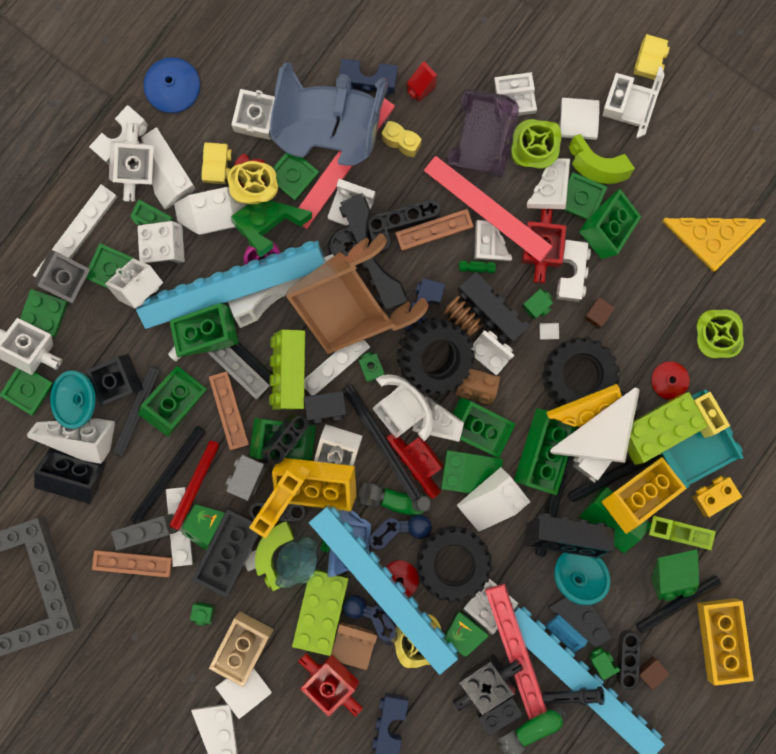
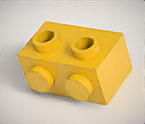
M719 476L712 480L713 484L710 486H702L695 491L696 494L692 498L703 516L711 517L742 498L730 477Z

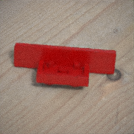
M391 433L386 437L391 447L396 450L401 461L411 470L413 477L423 486L424 492L432 499L436 498L441 493V490L432 480L431 476L442 469L444 465L420 436L409 445H406L400 436L395 438Z

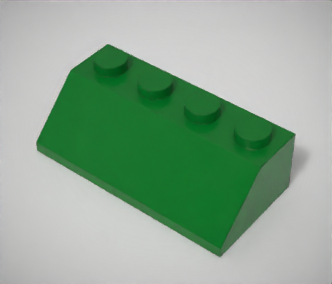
M536 408L514 482L557 496L569 456L552 454L550 451L554 446L574 433L578 426L574 427L562 423L560 420L550 419L546 413L548 410Z

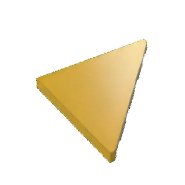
M664 218L662 220L712 272H715L766 221L765 219Z
M615 384L546 412L547 416L550 419L554 418L574 427H582L622 397L620 388Z

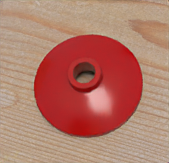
M664 362L658 365L652 373V388L661 398L671 400L684 394L689 387L688 372L679 363ZM670 377L675 378V382L673 384L669 382Z
M402 560L389 563L386 567L393 574L392 579L396 582L398 577L403 578L402 585L406 589L404 593L408 597L413 595L419 584V576L414 566Z

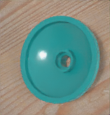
M66 371L55 380L50 395L51 410L55 419L63 427L76 429L84 426L90 420L95 408V391L91 381L85 374L79 371Z
M563 553L557 559L554 567L555 581L559 590L570 601L580 605H593L600 602L607 595L610 588V574L601 558Z

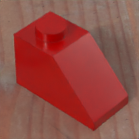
M425 61L421 63L407 82V94L418 102L436 88L437 74Z

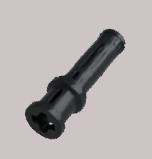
M598 686L597 689L582 687L578 691L544 692L543 702L545 705L580 703L583 706H587L589 703L604 705L605 694L602 686Z

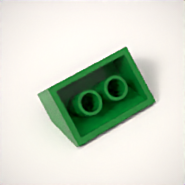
M602 487L579 517L582 520L589 521V524L605 523L608 527L615 528L614 546L622 553H625L642 539L651 528V523L645 520L626 534L602 503L613 492L607 487Z

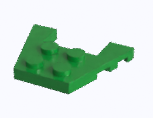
M267 201L259 204H247L232 215L231 220L238 231L248 239L251 247H254L257 250V254L262 257L273 249V242L263 237L264 234L284 219H288L301 227L312 219V212L274 201Z

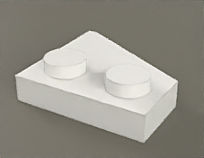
M477 220L475 228V259L511 261L512 256L511 254L509 255L505 247V240L500 235L499 230L488 221Z

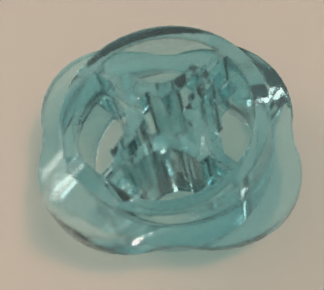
M304 538L298 543L289 542L281 549L276 564L277 579L275 584L278 587L287 589L296 583L304 584L310 580L317 563V541Z

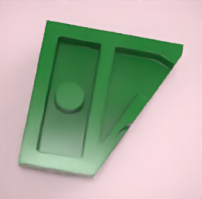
M139 199L130 216L138 226L168 222L174 218Z

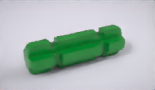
M460 261L459 271L466 272L469 270V272L484 273L487 271V273H495L496 263L488 262L487 264L479 261H470L468 263L467 261Z

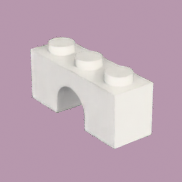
M128 105L115 118L119 125L122 126L120 136L110 139L101 133L89 146L108 165H110V140H126V123L139 124L138 136H142L147 130L148 124Z
M565 240L563 262L572 265L574 276L558 280L556 299L579 302L582 297H585L586 286H583L584 279H587L588 276L586 260H589L591 253L588 243Z

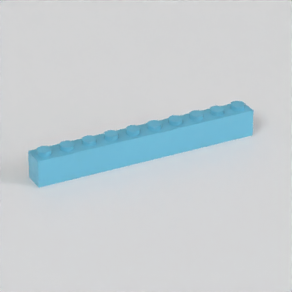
M309 241L301 247H291L283 253L270 254L265 259L259 261L252 260L247 265L241 267L234 266L229 271L223 273L216 272L211 277L205 279L198 278L193 283L181 284L169 291H160L157 295L148 296L141 306L136 307V311L145 329L212 305L225 303L306 276L324 264L326 260L319 242Z
M327 505L310 520L309 524L440 675L458 660L457 648L452 642L448 643L444 639L445 635L439 627L435 628L430 623L432 620L426 612L422 613L417 608L419 606L417 601L413 597L409 598L404 593L406 591L404 586L392 579L393 574L386 566L383 568L380 565L378 556L373 551L370 553L367 550L366 542L360 536L358 538L355 536L353 527L347 521L345 523L342 521L340 512L334 506L331 508L330 505Z
M516 606L514 612L526 647L573 691H578L582 687L597 689L598 686H602L605 694L604 705H599V703H589L588 705L640 754H657L665 745L660 740L662 736L654 728L650 731L646 727L647 722L640 715L637 717L631 713L633 708L625 701L621 703L616 698L619 695L611 688L607 690L602 685L604 681L596 674L592 676L588 672L590 668L583 661L578 663L573 658L575 654L568 647L563 649L559 645L561 641L553 633L549 636L544 631L546 627L539 620L534 622L530 618L532 614L524 606L522 609Z

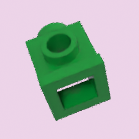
M199 601L195 602L192 607L190 620L195 621L197 625H212L216 605Z
M602 647L595 648L591 651V655L588 656L603 681L620 671L615 664L612 665L614 663L612 656L609 652L605 653Z

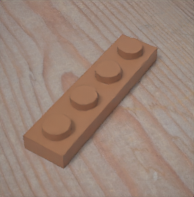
M468 209L396 232L395 234L402 252L472 229L474 226Z
M226 371L209 376L229 449L234 450L249 445L229 373Z
M94 550L92 570L171 577L172 557Z

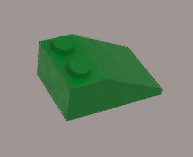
M618 189L586 220L579 232L600 259L608 258L619 254L641 219V215L621 189Z
M222 303L169 320L177 357L221 350L239 344L231 308Z
M176 366L143 402L138 415L169 437L207 391V388Z
M460 397L452 413L464 422L460 440L499 458L515 427V423Z
M254 418L249 456L263 459L261 450L284 421ZM294 423V427L297 428L299 423ZM308 425L307 430L285 458L312 460L315 425ZM286 434L282 437L283 443L287 441ZM272 450L270 453L271 459L275 456V450Z
M446 450L441 489L471 493L500 467L502 468L503 459Z
M697 549L657 558L651 580L658 600L671 601L676 596L683 595L688 597L695 594L699 587Z

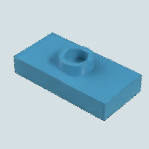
M559 614L546 624V628L574 653L588 642Z

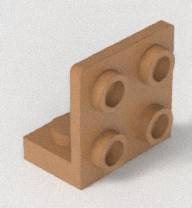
M340 621L331 654L340 663L367 670L378 633Z

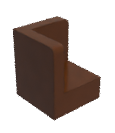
M599 297L583 318L599 329L604 325L615 308Z
M653 656L639 667V676L652 690L670 675Z

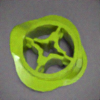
M534 119L520 123L513 134L511 148L513 162L516 165L538 169L551 166L557 160L560 152V126L555 122ZM523 136L526 138L525 141L528 144L526 148L524 147L522 142ZM546 140L549 142L550 152H548L545 145Z
M708 310L699 317L697 321V343L700 351L705 356L710 358H731L740 353L744 345L743 323L737 313L731 310ZM720 320L726 322V324L719 325L716 322L713 323L712 321ZM706 327L708 328V331L711 334L710 341L707 339L706 336ZM730 327H732L734 331V340L732 339L733 337L729 333ZM720 331L723 333L721 337L717 335ZM719 342L724 345L727 344L729 347L720 348L714 346V344Z

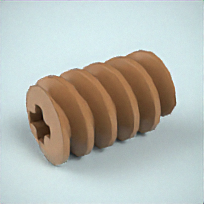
M459 295L445 307L444 315L451 314L449 320L453 321L456 319L455 325H461V329L467 331L466 333L471 337L484 324L479 325L480 318L473 319L476 314L475 312L468 313L471 308L470 306L463 308L466 302L462 301L459 303L458 300L461 297Z

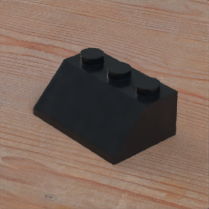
M50 447L34 472V488L90 504L98 491L106 462L103 461L100 464L83 461Z

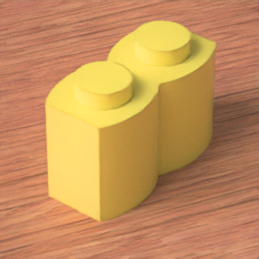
M646 34L641 43L633 74L655 80L659 66L664 70L665 65L662 62L669 52L668 40Z
M388 121L382 131V141L386 145L398 148L406 156L415 157L421 146V138L416 133L404 130L401 125L392 121Z
M204 143L203 183L226 184L230 171L228 161L232 160V150L229 149L228 144Z

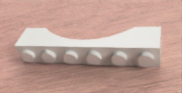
M333 254L326 256L325 260L328 261L329 259H331L333 257ZM306 276L228 301L239 327L242 328L257 321L271 304L285 296L290 287Z

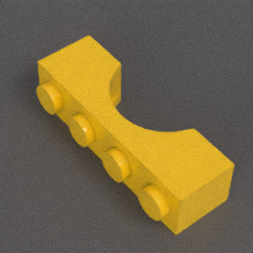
M293 460L249 528L266 539L308 476L310 470Z

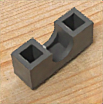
M173 513L111 531L116 551L178 532V530L170 527V522L174 516Z

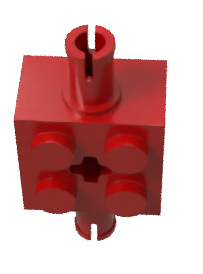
M541 209L540 223L528 221L526 224L528 228L553 246L541 263L523 249L521 263L533 264L535 266L534 283H538L540 278L539 284H545L547 267H560L563 263L566 226L551 224L553 209Z
M307 652L298 660V663L310 673V676L305 680L300 690L328 717L340 705H344L354 717L357 716V713L361 712L363 706L351 696L360 681L332 654L319 665Z

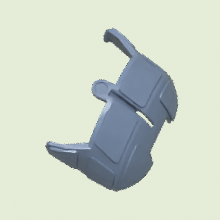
M285 62L279 68L275 99L270 121L271 139L282 150L293 156L303 158L310 152L312 147L317 146L341 151L342 153L338 159L339 165H356L368 158L373 150L380 109L389 81L384 77L375 83L377 87L375 98L364 92L351 89V80L345 74H340L336 78V87L313 86L303 88L293 71L292 64ZM338 116H339V117H340V123H339V125H338V128H337V131H336L335 136H332L333 133H334V130H335L337 121H338Z

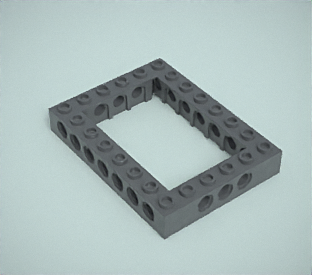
M45 517L36 518L0 531V552L16 546L26 545L49 617L0 635V656L74 631L80 627Z

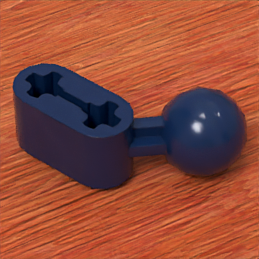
M421 514L414 515L409 521L389 518L370 536L369 543L374 549H383L398 533H409L416 539H423L430 534L432 524L428 517ZM389 522H396L395 528L397 530L389 531L381 540L382 545H375L376 540L374 537L382 536L388 530Z
M351 595L344 600L342 609L346 617L350 619H359L362 616L372 620L384 644L392 645L396 642L398 637L397 631L391 618L380 605L374 608L366 604L364 598L359 595ZM379 613L382 614L384 624L390 632L391 637L389 638L385 636L386 631L377 615Z

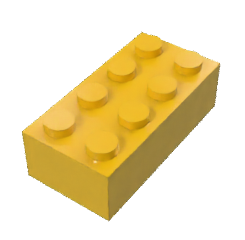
M661 457L604 499L602 503L627 534L687 488L663 457Z
M284 458L283 461L275 464L272 471L274 489L293 460L310 470L289 504L325 508L327 505H330L331 508L334 506L337 510H352L356 499L355 466Z
M732 598L697 603L707 680L714 686L754 681L743 601Z

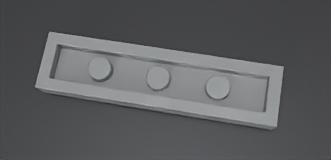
M230 347L207 352L256 400L270 387Z

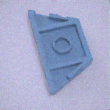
M338 510L344 523L347 521L353 527V533L357 538L360 536L366 542V548L369 551L371 524L365 519H361L352 510ZM330 548L327 577H334L349 571Z

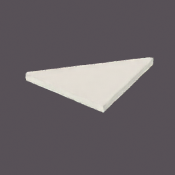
M634 388L554 446L550 452L557 455L625 463L640 390Z

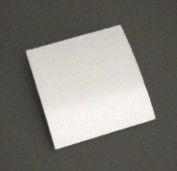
M532 72L494 77L499 118L535 114L537 112Z
M562 98L561 118L559 121L561 137L573 138L575 135L581 134L584 139L597 140L599 100Z
M489 579L488 583H485V588L482 592L479 591L475 594L476 597L470 599L462 610L493 635L498 627L485 590L486 588L497 586V584ZM509 596L513 609H515L519 603Z
M255 669L252 670L244 687L227 678L215 687L238 719L272 693Z

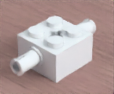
M126 123V140H110L109 180L124 183L123 200L135 201V185L152 184L154 146L149 143H139V124ZM132 159L135 162L132 163L130 167V165H128V161Z
M19 318L14 321L7 332L0 329L1 360L31 375L40 363H44L55 370L61 365V358L48 353L53 347L51 334Z

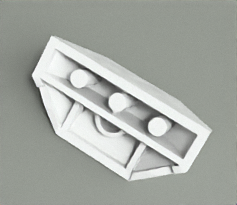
M229 187L188 195L174 203L178 223L198 235L235 228L231 216L247 205V203H240L234 200L230 195Z

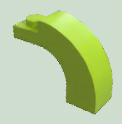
M581 134L575 135L569 145L571 154L575 156L572 165L580 174L592 181L603 184L619 183L629 179L635 169L625 154L615 158H603L596 155Z
M653 516L649 535L712 550L716 531Z
M288 521L273 527L266 539L264 537L261 539L256 550L255 567L257 575L260 576L265 573L266 585L268 588L271 587L273 591L282 586L273 565L274 553L280 545L295 538Z

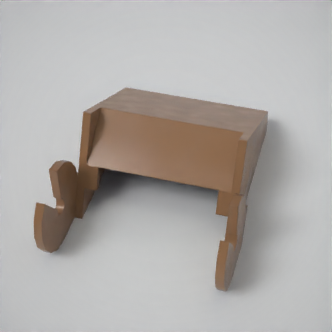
M379 234L369 247L368 238L363 239L351 249L347 257L339 252L287 291L286 297L327 354L386 330L392 329L396 331L418 321L428 309L429 305L426 299L420 298L409 312L410 303L407 301L398 307L389 319L355 269L357 268L355 265L369 260L384 248L387 242L384 234Z

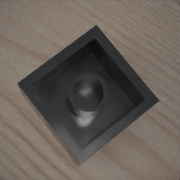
M129 354L115 357L86 370L100 406L113 403L144 390Z
M343 391L304 397L307 420L312 421L314 425L325 423V419H332L333 422L342 421L344 416H348Z

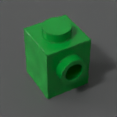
M539 289L521 307L535 320L540 314L544 317L552 310L549 307L553 304L551 301L552 297L547 291Z
M372 352L361 356L362 359L359 360L367 383L385 375L377 353L372 354Z

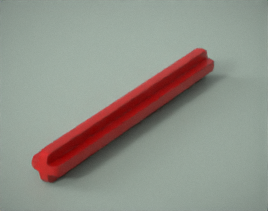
M209 441L170 522L171 528L175 530L180 529L219 448L217 442Z

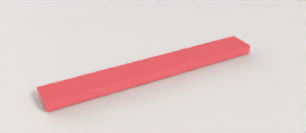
M385 98L380 109L377 132L395 108V105ZM341 151L337 153L299 206L300 209L312 212V219L302 225L306 229L310 227L337 189L338 180H343L353 167V165L338 164Z
M437 156L424 169L425 173L540 263L553 248L548 242Z
M501 584L486 588L485 592L509 662L511 663L518 659L520 661L518 665L521 663L523 666V670L515 674L514 677L529 720L547 711V707L543 702V695L506 586Z

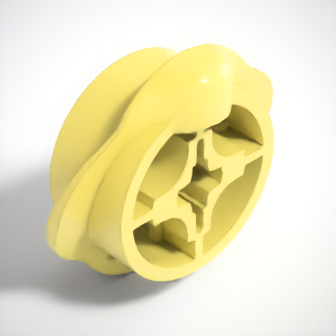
M248 161L234 166L228 173L227 179L230 195L240 203L259 204L270 201L277 194L276 172L268 164ZM261 178L265 180L267 187L264 185L265 183L261 180ZM238 179L241 180V183H243L244 188H242V186L239 184Z
M428 614L432 620L430 623L435 628L439 627L441 629L436 617ZM396 626L395 629L398 637L394 644L397 657L402 666L418 668L430 665L422 654H416L419 650L412 642L410 650L405 647L403 636L406 635Z

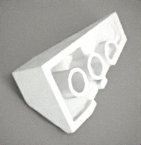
M156 127L141 137L142 143H149L154 146L152 186L154 194L166 210L177 201L197 191L158 128Z
M94 418L90 419V422H87L84 426L76 429L63 427L58 421L36 422L27 434V437L83 461L101 464L110 452L115 422Z

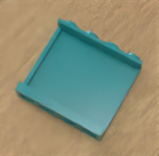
M706 389L700 390L691 395L694 400L708 392ZM730 427L707 438H704L699 431L659 454V457H663L686 488L727 464L744 458L741 454L743 450L737 442L735 443L732 437L733 431Z

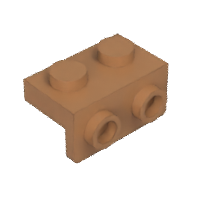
M470 368L468 371L470 373L469 377H465L462 380L464 383L460 387L458 386L456 395L478 401L482 404L493 405L500 377Z

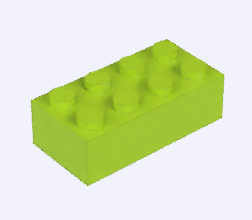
M280 330L273 333L270 339V347L273 348V356L271 355L270 367H273V375H270L272 394L269 397V404L272 406V410L304 409L305 331Z
M690 393L681 394L633 421L627 451L635 465L645 463L708 427Z
M312 567L292 647L331 656L349 576L338 574L334 577H327L328 571Z

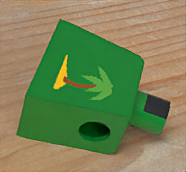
M194 505L183 521L182 534L207 551L225 513Z
M457 610L444 634V639L448 643L452 642L458 652L467 657L489 635L461 611Z

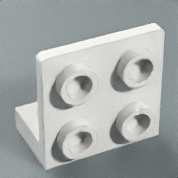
M339 179L337 193L328 214V220L347 226L349 224L346 217H342L339 207H341L340 202L364 193L371 210L375 200V191Z
M168 221L138 226L140 262L152 263L168 260L176 263L185 262L183 225Z
M484 330L471 349L475 351L474 358L497 376L507 362L514 357V354H512L513 350L505 343L503 345L497 341L498 337L491 331L487 333Z

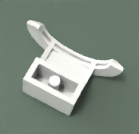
M659 66L652 89L633 84V77L616 73L602 116L639 126L637 139L645 135L665 76L663 68Z
M382 375L376 378L381 387L389 384L399 386L372 408L393 436L397 438L423 418L422 429L418 434L425 441L432 431L433 417L429 404L423 394L408 380L400 376Z

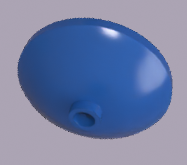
M173 57L164 58L154 63L147 71L144 78V92L151 105L159 111L179 113L187 110L197 100L200 92V79L194 67L187 61ZM168 79H172L171 83H166Z

